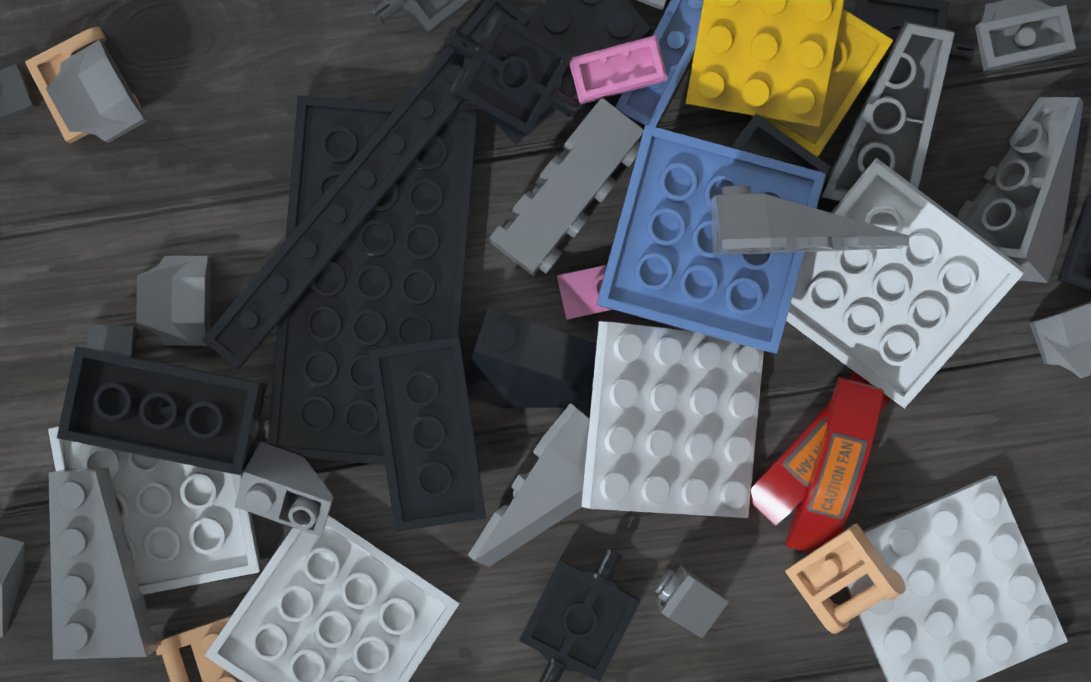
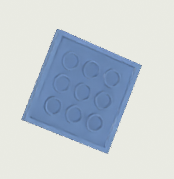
M645 125L596 305L777 354L805 252L713 256L711 199L715 195H722V187L745 185L751 186V194L764 193L816 209L826 173Z

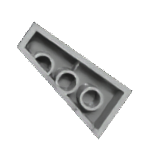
M910 22L904 23L822 187L821 197L841 201L876 158L914 187L919 188L953 42V31Z
M109 468L67 469L49 472L53 660L147 657L157 650L158 646L154 633H151L144 595L140 593L134 571L135 562L132 551L128 549L122 527L124 523Z

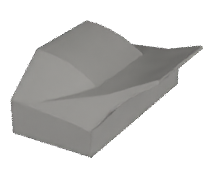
M1003 0L985 4L982 21L975 26L984 71L1041 61L1072 52L1076 49L1067 5L1052 7L1040 0Z
M101 40L94 42L61 62L59 74L46 88L70 132L94 134L105 142L110 143L147 122L144 113Z
M164 256L159 265L137 275L136 323L156 334L163 345L208 346L202 339L211 330L212 257Z
M1091 301L1029 322L1044 364L1060 365L1072 371L1080 379L1091 375Z

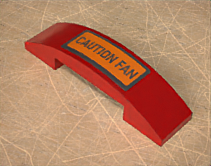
M854 371L847 378L852 381L873 386L871 383H869L867 380H865L863 377H861ZM884 393L880 413L891 400ZM831 400L774 463L771 462L751 484L750 503L774 525L781 522L804 498L826 431L827 422L825 417Z
M838 377L825 417L827 422L826 431L803 501L796 507L785 541L786 547L811 553L842 532L858 492L871 450L884 393L882 388Z

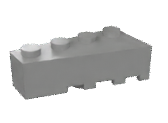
M601 98L563 146L564 151L560 156L556 155L541 172L535 182L536 187L533 191H528L513 207L511 214L507 218L509 222L505 227L502 228L499 225L489 237L491 244L533 277L539 270L547 274L562 255V252L557 249L560 242L567 234L575 238L590 219L584 213L594 198L602 203L618 181L611 176L622 163L630 167L636 160L640 146L639 140L642 138L644 130L605 99Z

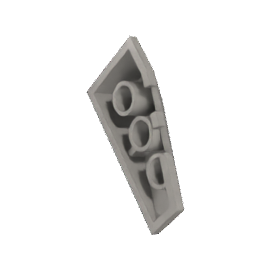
M1039 97L1009 139L1011 148L997 168L991 165L983 177L986 180V184L973 202L970 200L966 201L957 216L958 220L1023 268L1024 274L1019 281L1048 283L1062 243L1083 109V101L1080 97Z
M751 186L722 187V195H715L711 199L713 256L900 249L909 246L908 235L764 193L751 194Z
M571 403L534 449L533 453L539 459L533 469L526 475L519 474L512 484L514 499L510 505L502 506L495 511L472 547L468 556L474 561L490 567L581 508L590 419Z

